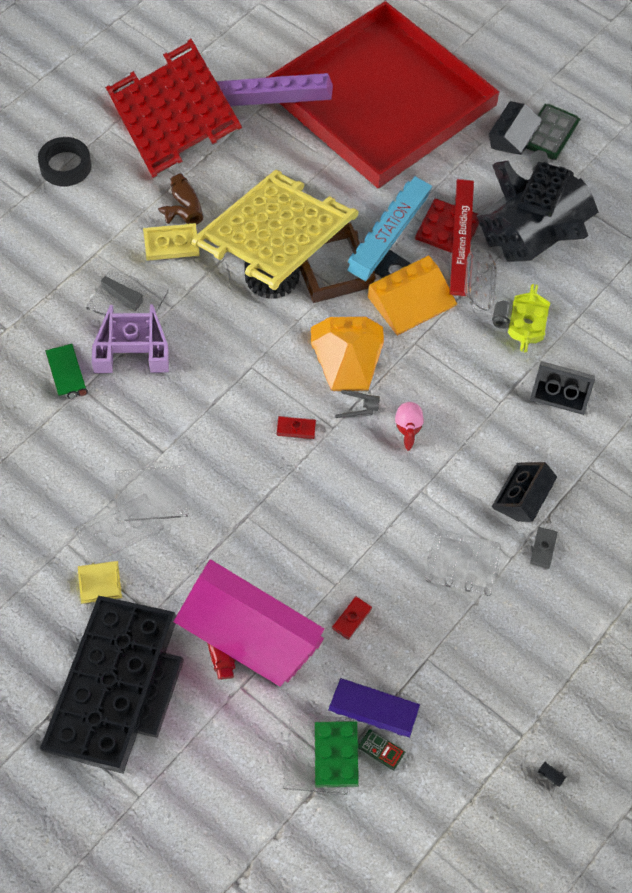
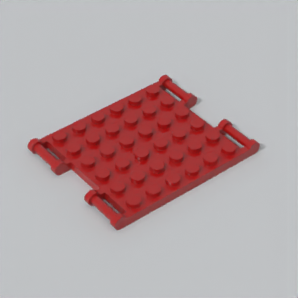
M192 38L175 50L164 53L163 56L167 64L154 72L138 79L135 72L132 71L124 79L105 87L153 178L174 164L183 162L179 153L209 137L212 144H215L217 140L236 129H242L239 120ZM190 48L192 49L191 51H189V52L183 54L182 56L176 58L175 60H173V61L171 60V59H173L174 57L180 55L181 53H183V52L189 50ZM134 81V83H132L131 85L125 87L124 89H122V90H120V91H118L117 93L114 94V92H115L116 90H118V89L122 88L123 86L129 84L130 82Z

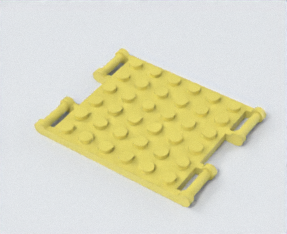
M274 170L194 236L191 244L210 252L219 260L224 257L227 251L250 263L245 270L246 275L255 277L268 284L269 288L276 290L285 278L347 223L355 220L359 212L354 208L350 209L336 202L330 196L321 202L302 192L304 189L303 182L295 181L283 175L281 171ZM206 239L211 243L219 246V248H215L212 245L204 242L203 240ZM261 269L274 277L270 278L257 270Z

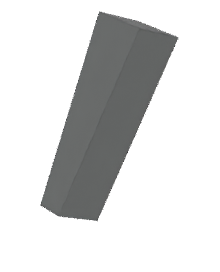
M106 276L101 280V286L104 290L132 310L136 311L143 303L142 294Z

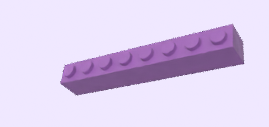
M328 73L216 81L230 106L332 99L333 84Z

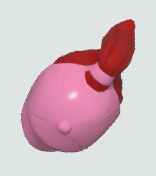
M406 402L400 405L395 415L396 426L399 432L404 435V445L407 451H410L413 447L415 435L419 433L424 424L422 409L414 402Z

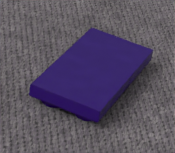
M340 678L328 710L338 715H343L359 722L376 726L379 729H385L400 736L410 738L420 704Z

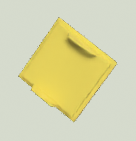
M118 561L78 566L81 604L96 602L98 595L113 599L122 598Z

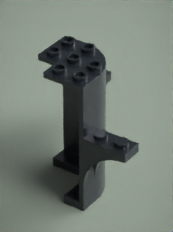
M509 160L496 162L492 165L504 197L476 216L488 246H501L507 262L531 261L558 241L585 239L589 236L584 223L599 212L589 187L581 178H576L574 172L571 171V175L552 217L517 208L529 180L519 176L510 165Z

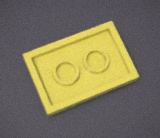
M196 223L143 228L147 261L200 256L199 247L191 244L193 237L197 235Z

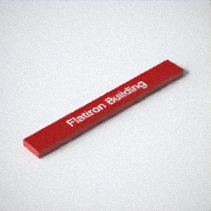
M457 179L449 295L465 297L468 295L474 180Z

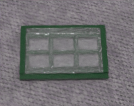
M544 104L538 114L542 119V123L526 149L533 152L538 150L544 151L549 159L557 160L581 118L553 105Z

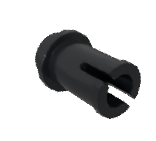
M544 761L537 772L553 782L554 787L556 785L560 787L567 777L563 771L559 772L546 761Z

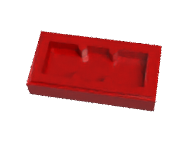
M278 416L277 436L315 438V419Z
M355 596L334 623L332 629L349 640L371 612L372 606Z

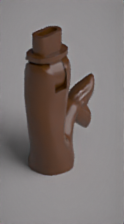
M182 173L171 177L172 195L183 206H163L158 208V211L165 215L167 224L171 223L175 215L180 216L186 224H199L203 220V212L194 189Z

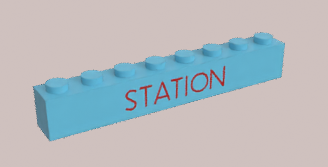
M414 176L411 182H406L403 188L404 191H400L396 201H392L389 205V211H384L380 218L381 221L375 223L372 229L373 232H368L364 239L365 242H361L357 247V253H352L348 260L350 265L347 271L367 281L427 200L432 185Z

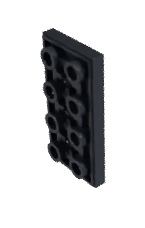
M537 162L517 208L552 217L571 175V170L565 167L550 165L547 162Z

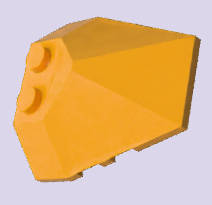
M328 317L312 326L310 329L311 346L316 352L318 362L323 368V373L331 391H369L384 345L383 326L368 317Z

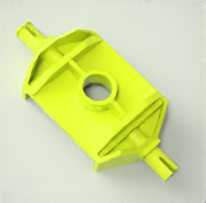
M531 284L530 293L516 295L513 301L508 334L513 339L520 341L521 352H523V348L524 352L528 351L529 343H538L544 340L550 302L537 294V284L535 288L534 284ZM524 319H530L533 323H525Z

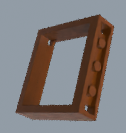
M350 222L325 244L347 239L353 253L356 254L357 247L361 242L358 239V232L354 230ZM308 259L300 265L301 275L313 303L369 289V284L374 283L377 279L374 270L367 281L357 278L319 288Z

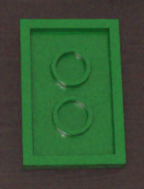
M357 721L315 722V788L359 787Z

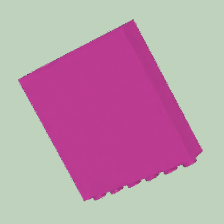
M209 559L173 621L280 687L285 681L289 683L292 676H295L315 650L320 647L324 640V637L321 635L325 629Z

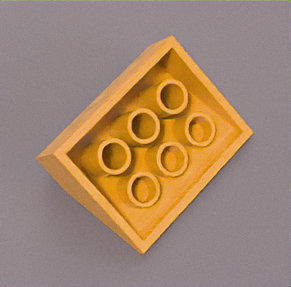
M429 255L369 284V300L397 336L457 305L454 296L449 295L450 288L439 267Z

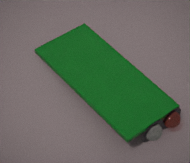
M73 344L45 350L58 396L67 394L69 399H74L78 395L85 396L88 390L82 377Z

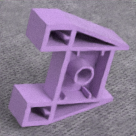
M113 305L109 306L92 345L94 373H113L114 353H149L150 372H169L168 344L153 305H150V313L114 314Z

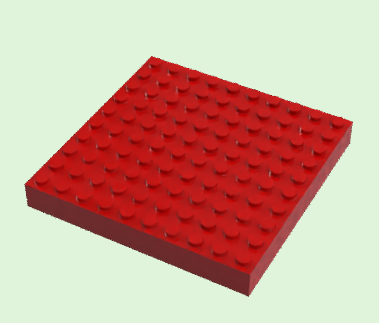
M387 1L376 6L266 77L329 74L333 84L331 100L279 104L377 189L497 106L500 92Z

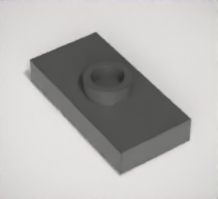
M538 527L530 564L547 569L550 568L557 531Z

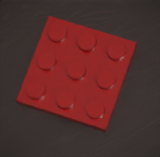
M434 198L415 235V240L452 253L455 205ZM472 212L471 241L480 225L476 216L478 214Z

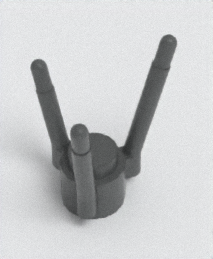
M342 390V394L364 399L363 408H366V410L336 414L335 418L363 414L373 415V411H378L380 396Z

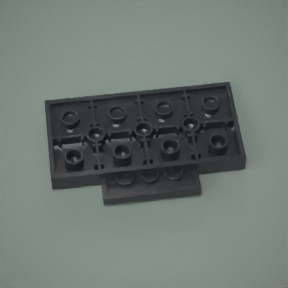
M98 595L42 741L41 751L124 774L137 734L158 738L184 662L183 657L166 653L176 625L173 622L176 618L175 612Z

